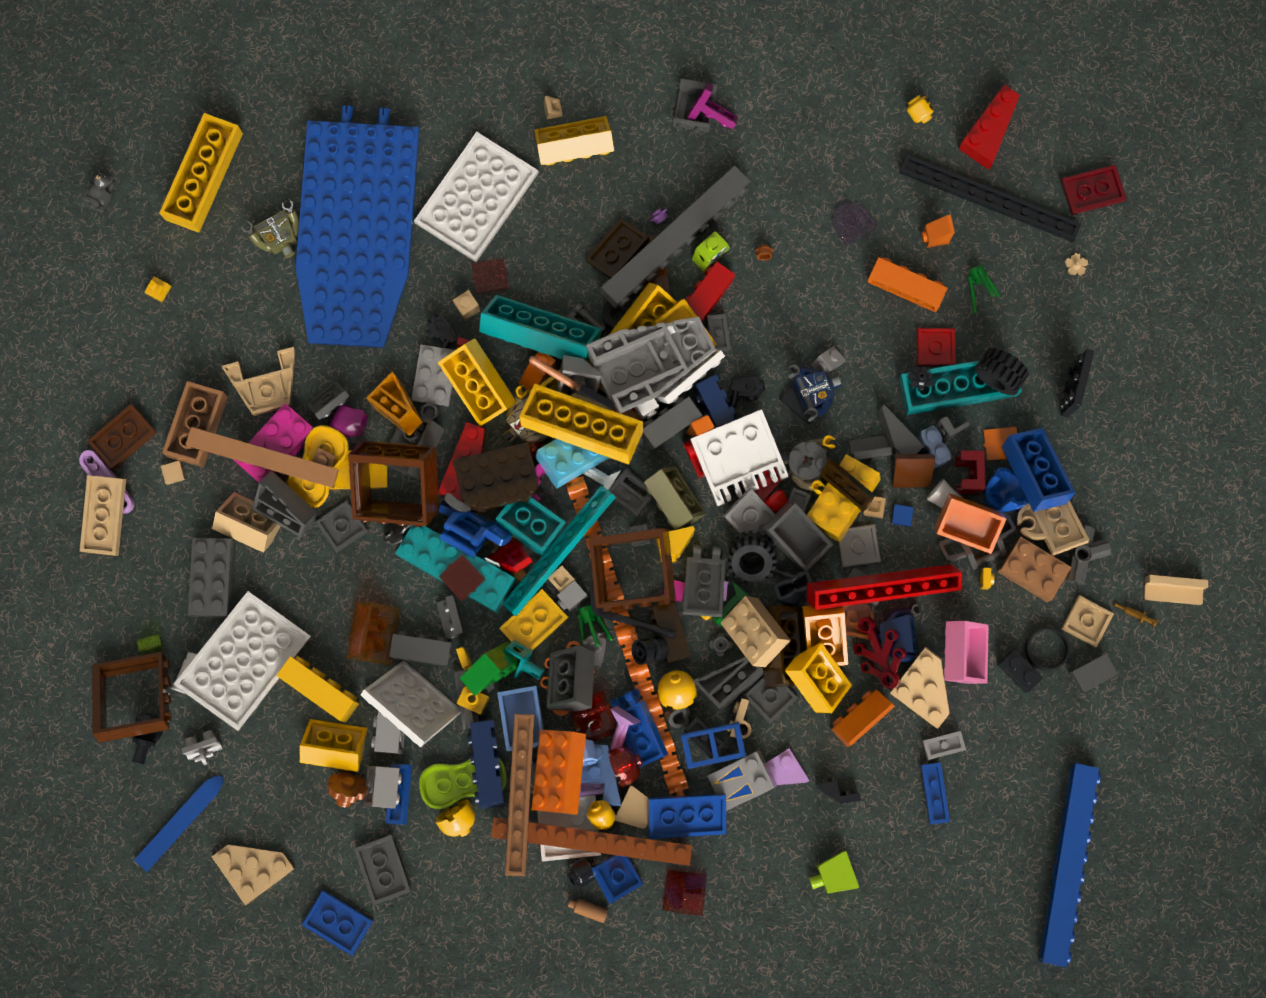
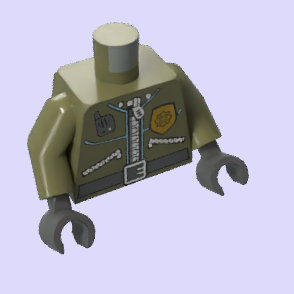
M290 198L291 205L289 207L285 206L282 201V207L285 210L255 225V230H252L253 225L249 221H247L249 223L248 229H244L240 225L244 232H248V237L255 246L266 252L272 251L274 254L282 252L285 258H290L295 254L292 245L298 242L296 237H298L299 218L295 209L292 208L293 201Z

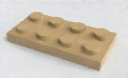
M87 475L80 552L119 556L126 479Z

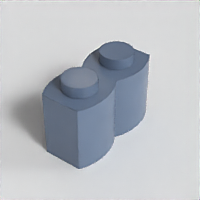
M935 426L922 430L916 436L924 445L921 450L925 454L935 455L934 469L945 465L951 460L949 449L942 443L941 434Z

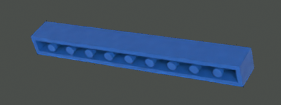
M1077 763L1071 764L1040 949V962L1066 968L1067 963H1070L1072 953L1069 950L1070 944L1074 942L1075 938L1073 925L1078 920L1076 907L1077 903H1080L1081 900L1080 883H1083L1085 872L1082 871L1083 864L1088 859L1086 846L1091 840L1089 827L1094 821L1092 809L1098 797L1097 792H1095L1096 785L1100 783L1101 773H1098L1099 768Z

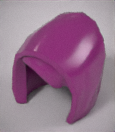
M343 404L337 407L329 427L338 430L345 437L362 436L368 414L364 413V410L353 409L351 406Z

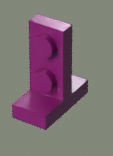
M707 82L691 107L687 119L695 121L700 111H702L706 117L714 118L723 127H729L733 130L738 116L708 99L712 94L714 86Z

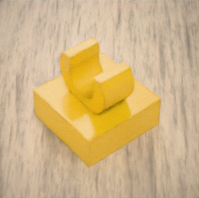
M153 277L144 293L163 302L171 285Z

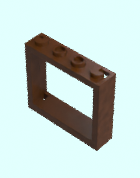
M660 528L589 538L596 608H602L603 612L615 611L614 607L621 606V610L632 609L635 604H639L640 607H649L652 602H658V605L670 604V600H676L669 529ZM660 539L665 594L608 601L602 546Z
M162 652L92 665V734L99 743L170 729L169 722L172 721V714L169 710V704L172 701L171 695L168 692V687L171 686V680L168 675L170 661L165 658ZM158 668L160 718L107 728L106 677Z

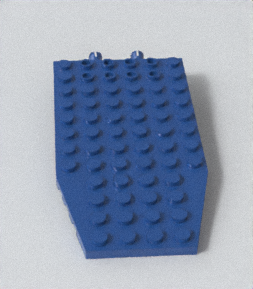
M342 106L341 122L307 121L296 273L308 343L385 348L392 322L409 276L420 129L419 127L389 125L390 109L384 108V110L383 108L378 109V124L376 125L352 123L353 107L347 106L346 108V106Z

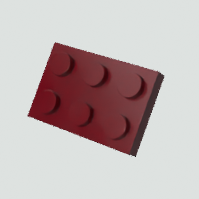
M1116 165L1061 179L1071 215L1125 202L1127 199Z

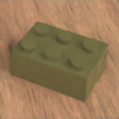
M676 466L663 468L644 481L646 490L655 498L657 507L660 511L664 512L668 524L675 530L689 527L707 514Z

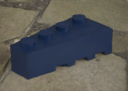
M717 374L696 384V395H694L697 405H702L704 412H702L703 416L708 415L714 425L713 429L737 419L733 407L727 405L728 399L725 390L719 389L717 385L719 381Z
M494 720L470 723L471 734H467L469 746H473L470 760L471 765H475L476 772L472 773L473 785L477 784L478 792H474L475 803L480 804V809L504 806Z

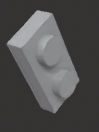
M961 731L922 741L927 760L966 750Z

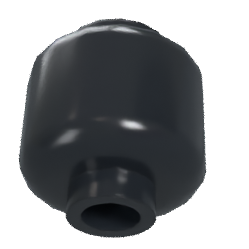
M581 857L571 863L568 867L569 871H567L571 883L574 886L584 887L594 881L595 877L592 867L596 866L595 862Z

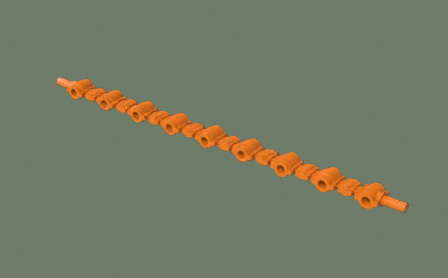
M583 476L576 477L566 483L571 501L576 500L573 503L576 514L590 500V498L585 499L589 492ZM598 520L584 535H588V538L585 539L588 550H590L589 538L602 537V534H597V532L601 531ZM604 548L602 552L607 600H624L620 584H614V582H617L614 570L610 571L609 569L614 566L608 549ZM621 606L614 607L615 611H611L630 617L628 610H621ZM617 622L618 625L613 627L619 645L625 644V648H622L625 659H630V662L626 663L632 683L637 681L638 684L634 686L635 689L639 690L640 696L643 698L640 701H645L669 754L660 760L663 772L666 770L668 774L664 775L669 793L685 796L683 790L689 787L683 770H677V767L680 766L677 755L672 756V752H675L676 749L670 731L664 732L667 726L664 717H659V715L663 714L658 696L657 694H651L655 690L652 681H647L646 679L651 677L647 664H637L632 656V644L638 640L634 626Z

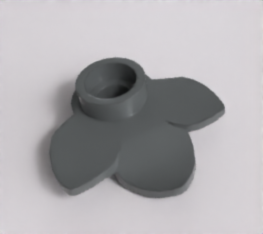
M396 524L394 528L387 529L384 533V542L390 545L402 542V534L412 525L399 526Z

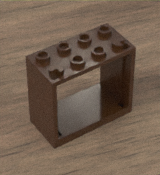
M361 441L348 454L353 520H363V522L375 521L379 524L396 523L399 526L408 524L419 527L427 526L439 512L435 446ZM369 463L419 467L422 504L371 500Z

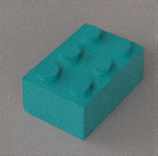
M532 497L524 503L520 501L506 505L496 518L498 525L510 532L513 537L541 557L559 537L566 525L564 520Z

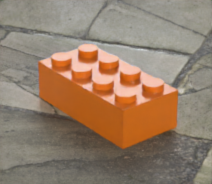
M540 730L531 810L578 815L586 734L571 731Z

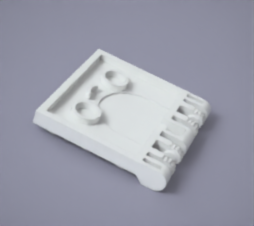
M762 409L704 434L690 438L717 506L725 504L720 489H722L727 502L732 501L731 494L727 489L729 485L733 484L738 497L743 495L738 484L739 481H741L745 492L748 489L758 490L759 486L754 476L756 474L762 487L767 486L763 471L769 470L771 480L774 483L778 481L773 467H776L781 480L788 477Z

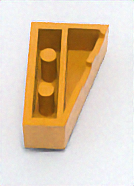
M393 371L366 397L376 411L409 436L423 423L404 385Z

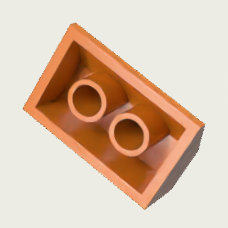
M878 690L866 692L861 697L863 701L859 705L854 703L847 709L849 714L844 718L842 716L838 717L832 723L834 727L831 730L846 747L854 744L895 707Z

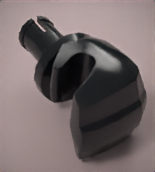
M145 713L137 715L135 720L136 722H141L159 717L154 714ZM164 731L132 736V741L137 744L132 762L145 764L149 747L156 746Z

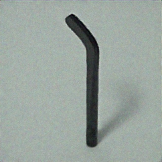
M594 587L592 588L591 607L595 615L674 639L676 638L677 631L611 611L603 612L602 608H596Z

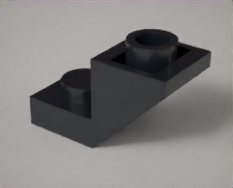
M832 778L820 779V784H816L818 790L839 804L861 801L860 793H854V790L843 791V796H840L837 781H832Z

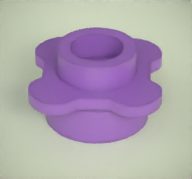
M659 208L655 211L650 222L654 221L656 225L668 217L665 212L667 209L661 210Z

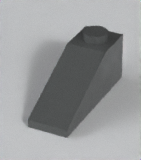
M885 405L877 411L888 446L892 448L894 459L896 454H917L924 447Z

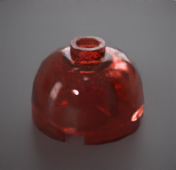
M618 747L608 751L615 777L619 776L621 779L618 782L620 787L622 788L635 782L640 775V766L643 765L640 755H635L628 747Z

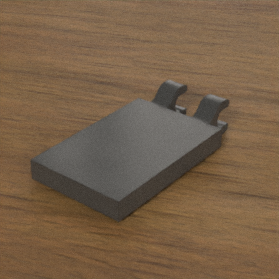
M694 545L693 558L687 557L684 615L722 617L726 560H720L721 547L713 546L712 559L701 558V545Z

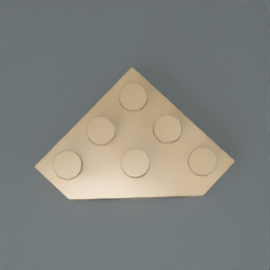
M925 646L901 677L899 685L890 692L891 695L937 729L950 713L942 658Z
M226 845L212 856L245 905L249 904L295 869L284 852Z

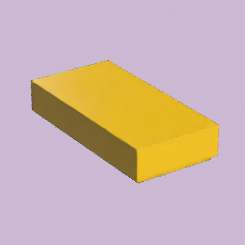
M463 647L456 649L462 668L468 670L472 666L468 651Z

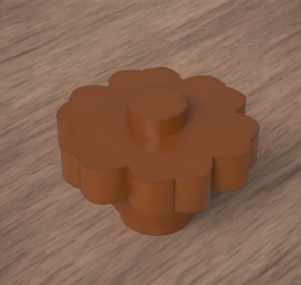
M340 771L338 775L332 774L327 782L328 794L336 800L338 806L344 808L355 803L357 799L363 800L368 789L365 779L360 775H353L349 771Z

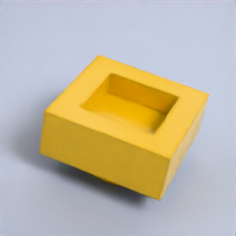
M982 568L980 570V589L988 590L994 584V573H991V568Z

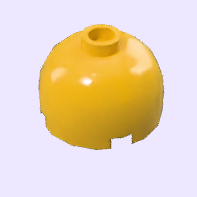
M675 670L666 673L658 684V696L661 704L665 707L667 705L672 706L675 710L690 706L694 702L695 696L697 697L694 679L684 671Z
M468 799L456 802L459 806L451 809L448 807L436 817L437 821L435 823L444 834L454 837L460 835L463 837L471 832L470 828L475 822V811Z

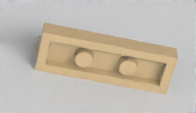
M1148 575L1145 577L1144 599L1202 605L1203 590L1208 588V580Z

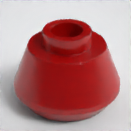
M778 489L764 503L775 513L788 502L785 491Z

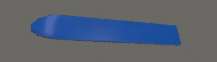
M214 776L203 783L134 861L148 872L215 798L223 785L224 778L222 776Z

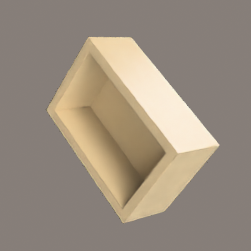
M745 596L721 622L752 666L766 667L791 641L761 601L755 597Z

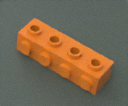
M878 257L867 281L874 286L935 313L939 309L948 289L940 281H931L924 274L913 273L906 266L895 265L890 259Z

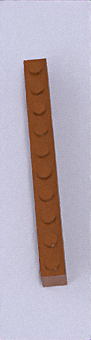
M494 817L491 838L507 840L508 819ZM533 822L528 824L527 843L690 866L692 845Z

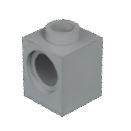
M574 580L557 595L559 599L557 603L563 610L568 609L572 611L587 598V594Z

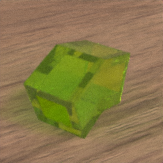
M159 634L136 641L139 653L158 649L162 646Z

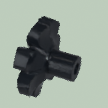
M918 367L912 369L913 373L908 375V379L912 380L910 387L915 388L917 386L919 391H923L924 386L929 388L932 384L929 381L933 377L932 373H926V367H922L921 370Z

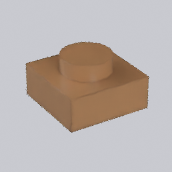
M319 447L312 462L332 467L337 455Z

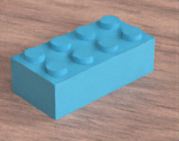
M559 439L538 449L536 454V460L556 489L609 459V457Z

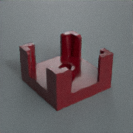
M961 450L960 456L955 457V467H969V479H962L961 486H956L955 491L959 495H979L985 490L984 451Z

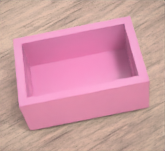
M947 621L945 629L944 680L967 684L987 683L988 625L969 621Z

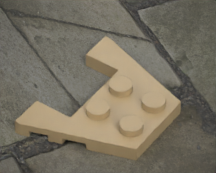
M294 347L277 351L281 370L244 380L239 362L222 366V369L253 416L279 410L285 403L289 407L291 406L296 352Z

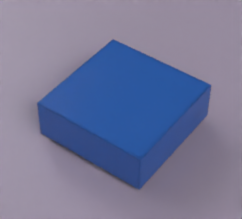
M894 504L891 524L910 527L914 507Z

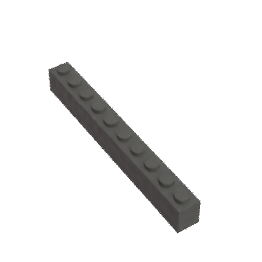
M733 166L601 287L600 294L615 309L619 305L623 307L630 300L629 296L632 293L637 294L643 288L642 284L644 282H650L657 275L655 273L660 268L663 270L670 263L669 259L680 255L683 251L682 248L686 244L690 245L693 243L699 232H705L712 220H718L725 208H731L738 196H744L749 190L750 180L736 166Z

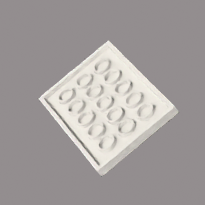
M476 132L415 218L414 223L477 262L539 172L531 165Z
M247 591L176 680L174 686L239 731L277 682L279 677L276 675L290 656L295 658L311 636Z

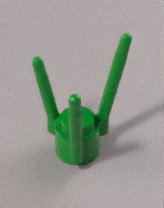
M983 265L970 269V276L967 277L970 285L973 314H977L974 282L976 285L984 283L991 297H994L993 292L997 297H1000Z
M591 605L579 609L580 615L577 617L580 625L581 645H583L585 638V623L589 624L595 645L599 646L593 625L596 619L609 641H613L601 617L594 614Z

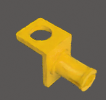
M465 686L457 704L482 716L490 698L482 693L474 696Z

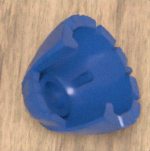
M998 468L994 471L983 493L985 504L999 512L1013 511L1027 505L1028 500L1014 472L1011 473V470L1008 468Z

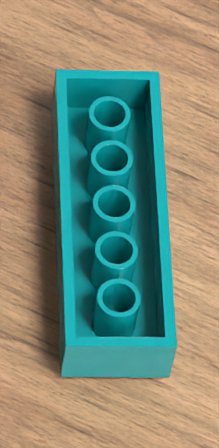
M495 295L481 313L479 332L503 339L506 342L521 345L524 348L555 356L558 359H563V356L566 355L583 358L589 362L590 358L586 345L600 339L601 328Z
M979 361L927 369L926 373H932L933 375L932 379L929 380L932 384L929 388L924 386L923 391H919L917 386L915 388L910 387L912 380L908 379V375L913 372L903 373L898 379L906 416L1017 397L1022 392V389L1020 388L1016 395H1007L994 390L976 374L975 367Z
M412 525L395 554L497 614L515 584L516 579L476 555L471 557L441 540V535L428 527Z

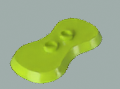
M498 757L503 791L506 786L507 777L504 764ZM469 759L464 763L456 765L433 764L427 767L421 773L419 779L420 793L426 805L434 809H445L461 799L475 797L474 792H478L477 784L473 785L472 773L476 772L475 765H471V760Z

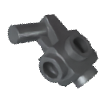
M596 632L599 646L595 645L592 635L583 640V647L595 652L594 666L598 668L604 663L605 654H607L609 639L604 636L605 633Z

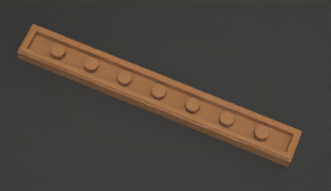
M191 427L186 441V446L331 488H334L339 469L193 427Z
M514 714L505 876L526 877L534 714Z

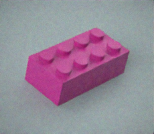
M285 403L249 441V444L295 457L305 446L306 437L313 427ZM234 460L259 483L272 471Z

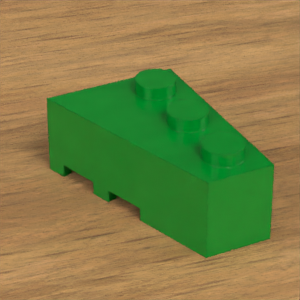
M509 641L486 652L459 678L474 696L494 682H498L502 677L505 678L517 670L521 660L505 651V648L510 644Z

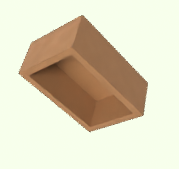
M1020 537L1015 541L997 572L1045 602H1049L1054 598L1071 567L1023 537Z

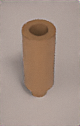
M570 899L568 907L575 909L574 913L604 923L608 913V909L578 899V902Z

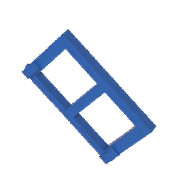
M739 721L703 730L681 733L680 738L682 739L688 769L746 757ZM734 728L739 753L718 757L713 733ZM708 734L713 759L693 763L687 738Z

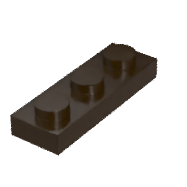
M833 459L826 463L820 474L822 478L863 512L868 509L876 496Z

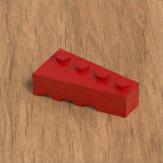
M1004 85L964 138L959 150L989 170L994 162L1020 95Z
M466 422L438 490V494L441 497H444L446 493H450L457 500L464 503L453 460L484 453L486 439L484 428Z

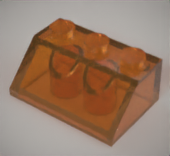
M356 601L346 659L391 666L392 659L389 657L393 634L397 633L400 608L372 602Z

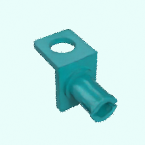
M513 640L505 648V651L521 660L514 677L517 679L525 671L539 680L543 675L544 669L530 661L533 651ZM513 647L520 648L522 652L514 651Z

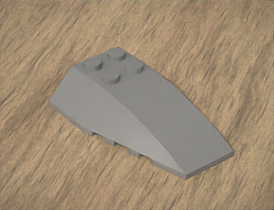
M699 317L675 320L672 323L666 324L658 323L649 327L641 326L631 330L624 329L586 345L592 367L601 373L600 384L608 400L615 403L614 408L619 413H623L656 398L716 351Z

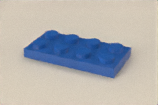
M724 793L648 798L649 839L726 834V795Z

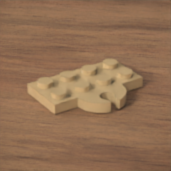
M1070 500L1065 505L1033 512L1028 502L1018 513L1017 526L1021 525L1024 521H1030L1033 524L1031 528H1022L1020 533L1028 539H1044L1052 556L1089 542V538Z

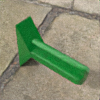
M734 582L732 584L735 595L723 607L722 617L713 618V621L718 626H722V620L745 596H749Z

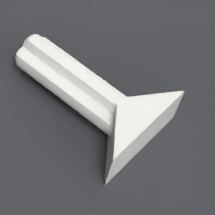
M594 467L583 474L600 483L609 491L621 471L608 476Z

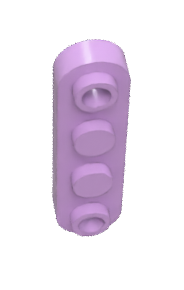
M86 450L80 455V465L88 475L117 478L97 452ZM91 457L94 459L93 463H90ZM126 489L124 502H127V506L123 507V514L131 512L134 508V500Z

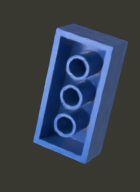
M1039 428L1009 435L1002 445V449L1033 512L1067 504L1076 492L1044 429Z

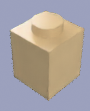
M469 290L453 299V303L464 321L480 312L479 305Z

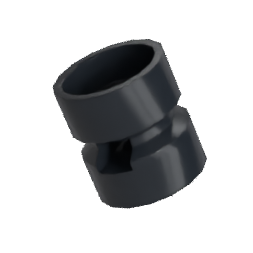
M662 636L639 639L632 644V656L639 665L663 661L668 657V643Z

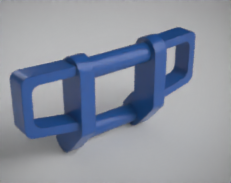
M446 501L439 506L438 511L449 516L444 524V529L464 537L476 547L480 545L485 537L499 546L509 543L512 538V534L498 525V523L490 522L471 510L460 512L451 507ZM469 518L482 525V527L474 535L456 525L457 522Z

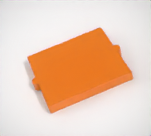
M1017 427L983 430L985 442L983 447L986 450L987 461L1007 459L1002 445L1009 435L1017 433Z

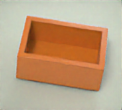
M949 493L934 529L941 536L992 554L1007 518L1002 512Z

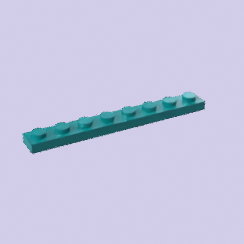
M601 485L502 605L517 616L616 497Z

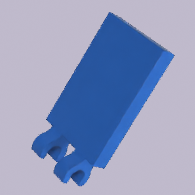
M638 689L629 691L624 696L611 700L612 707L618 706L642 721L635 725H629L624 740L636 769L669 755L645 701H640Z

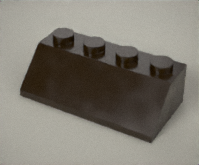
M779 605L766 607L791 641L764 667L765 686H796L785 670L797 655L806 651L803 609Z

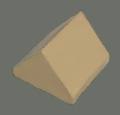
M546 96L543 101L546 118L562 117L560 100Z

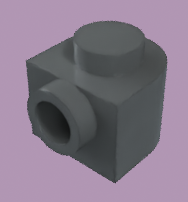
M672 706L666 708L664 716L672 727L681 728L689 725L688 717H690L688 707L678 710L673 709Z

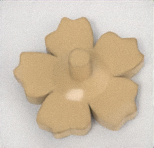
M1075 253L1071 256V259L1067 258L1065 261L1066 267L1069 268L1067 272L1070 275L1078 273L1081 276L1085 273V266L1088 265V260L1080 259V254Z

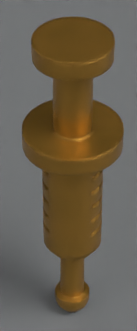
M1117 602L1113 604L1114 607L1124 610L1125 614L1140 620L1139 623H1142L1144 620L1152 624L1153 628H1155L1159 620L1147 617V612L1145 611L1141 613L1129 606L1123 607Z

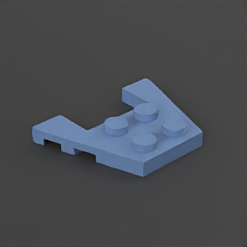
M594 744L598 761L592 765L583 766L581 783L604 785L603 800L607 801L610 806H621L608 745Z

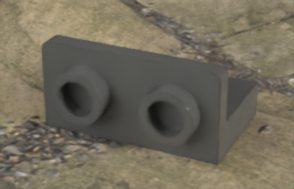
M453 595L445 597L446 600L437 602L446 638L452 639L465 635L455 597Z

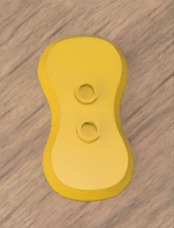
M317 426L306 437L302 459L312 461L317 449L321 447L337 455L332 468H337L347 456L348 441L341 432L332 427ZM288 476L286 484L313 509L321 506L326 501L329 487L293 476Z

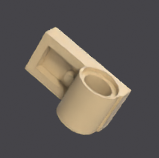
M741 698L740 702L736 701L733 713H736L735 720H730L729 724L739 721V724L745 725L747 733L742 735V739H745L751 733V726L743 720L749 700ZM734 728L727 730L730 732L729 737L736 739Z

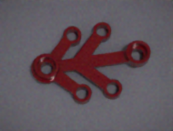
M863 617L858 621V629L863 633H867L874 652L867 649L864 643H858L854 645V653L879 663L882 670L875 668L871 661L863 662L861 670L864 673H870L880 678L881 684L888 689L896 688L900 682L897 671L901 659L906 657V650L902 647L894 649V658L890 667L887 659L893 641L898 639L899 634L895 629L888 630L885 633L886 639L882 648L874 631L875 621L871 617ZM890 632L894 635L893 639L890 637ZM859 646L862 648V652L858 650ZM898 651L901 652V657L898 656ZM866 664L869 665V670L866 669ZM889 676L892 677L893 682L889 680Z

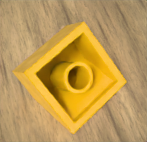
M694 526L669 531L672 563L677 562L676 559L680 558L692 539L695 531ZM655 539L660 561L662 562L660 539Z

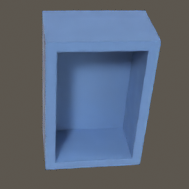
M532 686L497 692L506 751L511 752L513 748L514 714L535 715L533 748L538 747L540 730H544L538 687Z

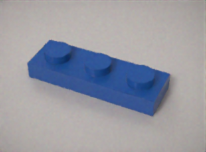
M941 763L920 765L929 825L950 822Z
M391 764V768H400L399 772L402 778L397 789L400 795L398 805L396 804V809L387 808L386 823L407 825L412 765Z

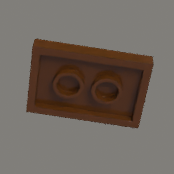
M130 404L87 442L106 464L114 470L157 432L139 411Z

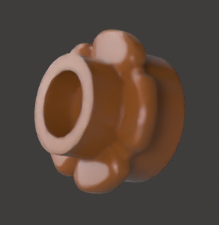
M762 244L755 250L757 259L761 261L771 259L774 252L773 248L767 244Z

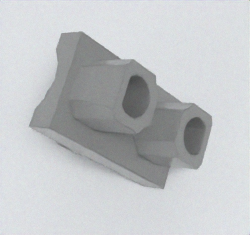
M212 730L202 734L204 739L202 742L198 743L196 737L185 739V747L182 748V753L187 756L188 760L194 759L195 763L202 761L204 765L209 764V758L214 756V752L223 749L221 742Z

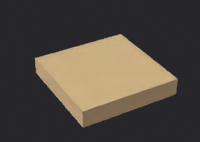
M1078 595L1061 630L1096 648L1114 613Z

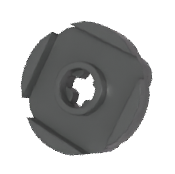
M815 442L799 443L792 449L789 455V469L797 478L807 481L815 480L820 477L827 463V455L824 449ZM804 457L812 458L811 466L803 464Z

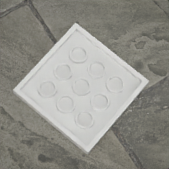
M404 660L361 693V696L369 704L373 705L384 717L389 719L420 747L460 714L458 706Z

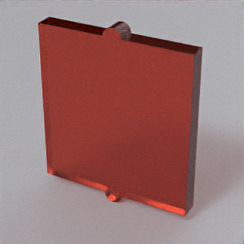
M504 259L472 264L474 276L472 280L475 283L476 294L509 289L507 281L508 272L505 269Z
M463 555L453 564H449V567L439 576L461 601L465 600L472 592L475 593L476 588L486 580Z

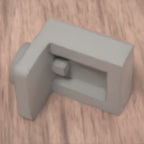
M833 346L822 353L813 362L812 367L820 372L825 371L828 376L831 371L842 365L846 360Z

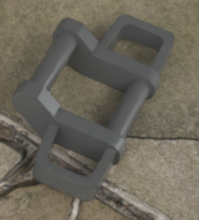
M1003 512L1011 529L999 535L995 544L996 550L992 551V554L988 553L975 559L970 547L957 541L963 553L951 557L946 552L944 546L955 540L947 538L939 543V549L946 562L952 563L966 558L971 571H974L984 563L999 556H1006L1007 551L1003 540L1016 531V526L1009 514Z

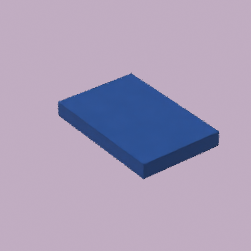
M322 890L303 921L302 926L353 956L374 920L327 891Z

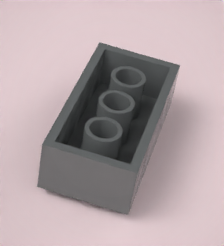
M192 538L189 616L194 618H227L231 613L236 542L234 540Z

